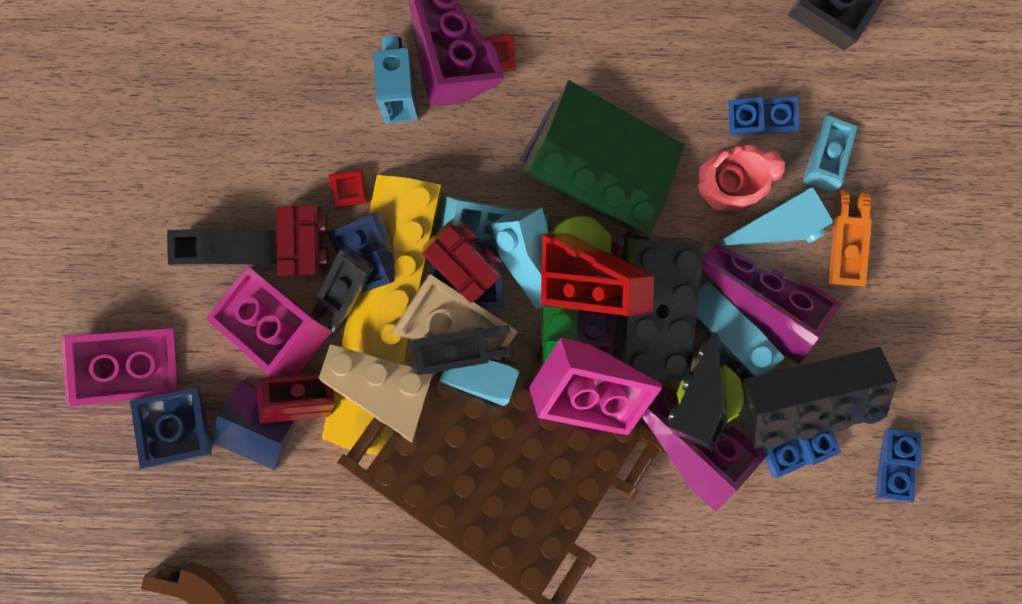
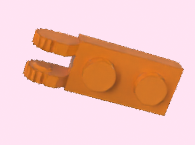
M840 190L836 197V217H834L828 284L866 287L872 219H869L870 193H859L856 207L857 218L848 217L849 191Z

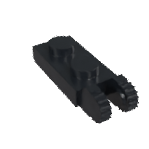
M348 246L340 250L316 297L317 303L311 315L319 320L329 309L334 315L327 328L332 333L337 332L354 307L374 266Z
M509 325L486 329L478 327L411 339L417 375L489 363L488 360L514 355L513 347L508 346L486 350L485 338L506 336V334L510 333Z

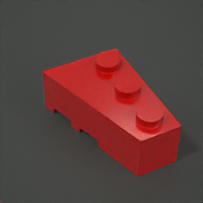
M569 233L542 234L541 305L623 316L653 312V275Z

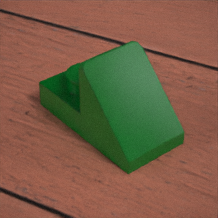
M542 307L543 366L560 338L582 343V341H578L577 309Z

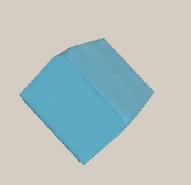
M829 115L825 116L804 174L803 183L830 193L835 192L843 184L858 129L857 125Z
M488 360L489 363L443 371L439 382L505 406L510 400L520 370Z

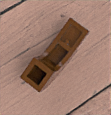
M194 562L187 564L181 569L180 573L178 568L173 566L160 565L144 575L141 587L142 590L180 598L189 604H239L233 590L222 577L211 569Z

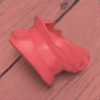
M744 144L726 150H718L699 167L698 192L713 210L740 213L750 204L758 202L769 194L772 181L782 178L785 171V161L777 151L773 149L763 151L754 144Z

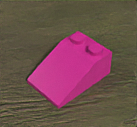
M249 266L244 269L206 318L208 322L271 377L299 375L332 332L307 310Z
M174 328L61 334L65 398L69 407L137 400L178 391Z
M560 338L529 389L538 418L629 435L660 392L662 386L660 382L590 344Z

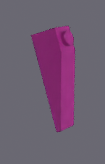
M408 0L422 79L430 107L463 104L503 82L504 75L494 46L489 40L485 41L476 29L477 22L472 15H466L457 2L458 0Z
M716 244L702 259L703 270L742 314L767 337L777 350L798 364L802 362L842 305V303L808 282L802 281L800 285L783 278L784 272L774 268L772 272L757 268L752 259Z
M662 386V389L642 417L688 486L716 512L743 485L767 457V454L760 448L754 449L751 440L732 426L729 430L723 429L714 451L675 435L669 428L670 422H668V417L673 405L676 402L679 403L677 394Z

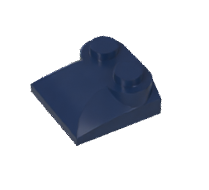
M199 387L130 401L140 469L168 466L212 455L211 450L214 438L207 427Z

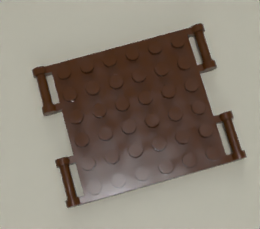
M514 336L508 346L513 347L514 355L502 357L500 360H491L520 370L510 400L505 406L439 382L443 371L436 372L431 379L412 443L392 429L394 431L368 469L365 470L358 463L385 427V424L374 416L348 454H342L337 464L533 604H565L587 567L591 568L597 559L593 554L576 545L575 541L610 487L622 497L633 501L638 493L637 486L658 452L662 453L664 448L655 435L638 422L629 435L538 418L529 387L542 368V354ZM640 440L647 446L626 480L623 481L617 477V474ZM568 554L575 561L553 597L549 600L542 594Z

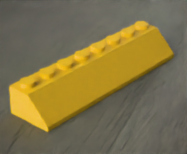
M377 175L369 215L380 210L382 212L393 250L395 281L359 295L354 307L347 316L341 344L342 348L407 365L411 338L394 335L391 332L424 282L428 260L421 254L423 245L434 236L443 193L441 185L405 177ZM333 390L335 405L331 410L330 416L326 417L322 439L351 450L374 416ZM385 425L366 453L378 455L391 437L393 430Z

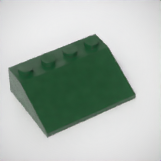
M567 80L521 172L637 235L650 236L665 207L684 144L571 80Z

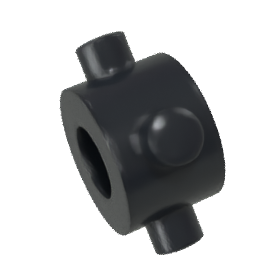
M729 361L726 364L741 379L742 384L744 379L750 377L748 372L738 362L733 364Z

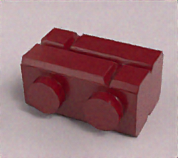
M317 205L276 207L278 276L324 275L323 268L329 267L328 247H323L322 234L328 233L327 213H322L321 207Z
M451 219L423 245L421 254L471 304L502 276L501 268L498 266L502 261L489 247L483 250L474 241L477 235L464 221L458 224L454 219Z
M315 373V376L301 374L260 378L259 386L257 387L260 424L329 417L335 405L333 389L320 381V373Z

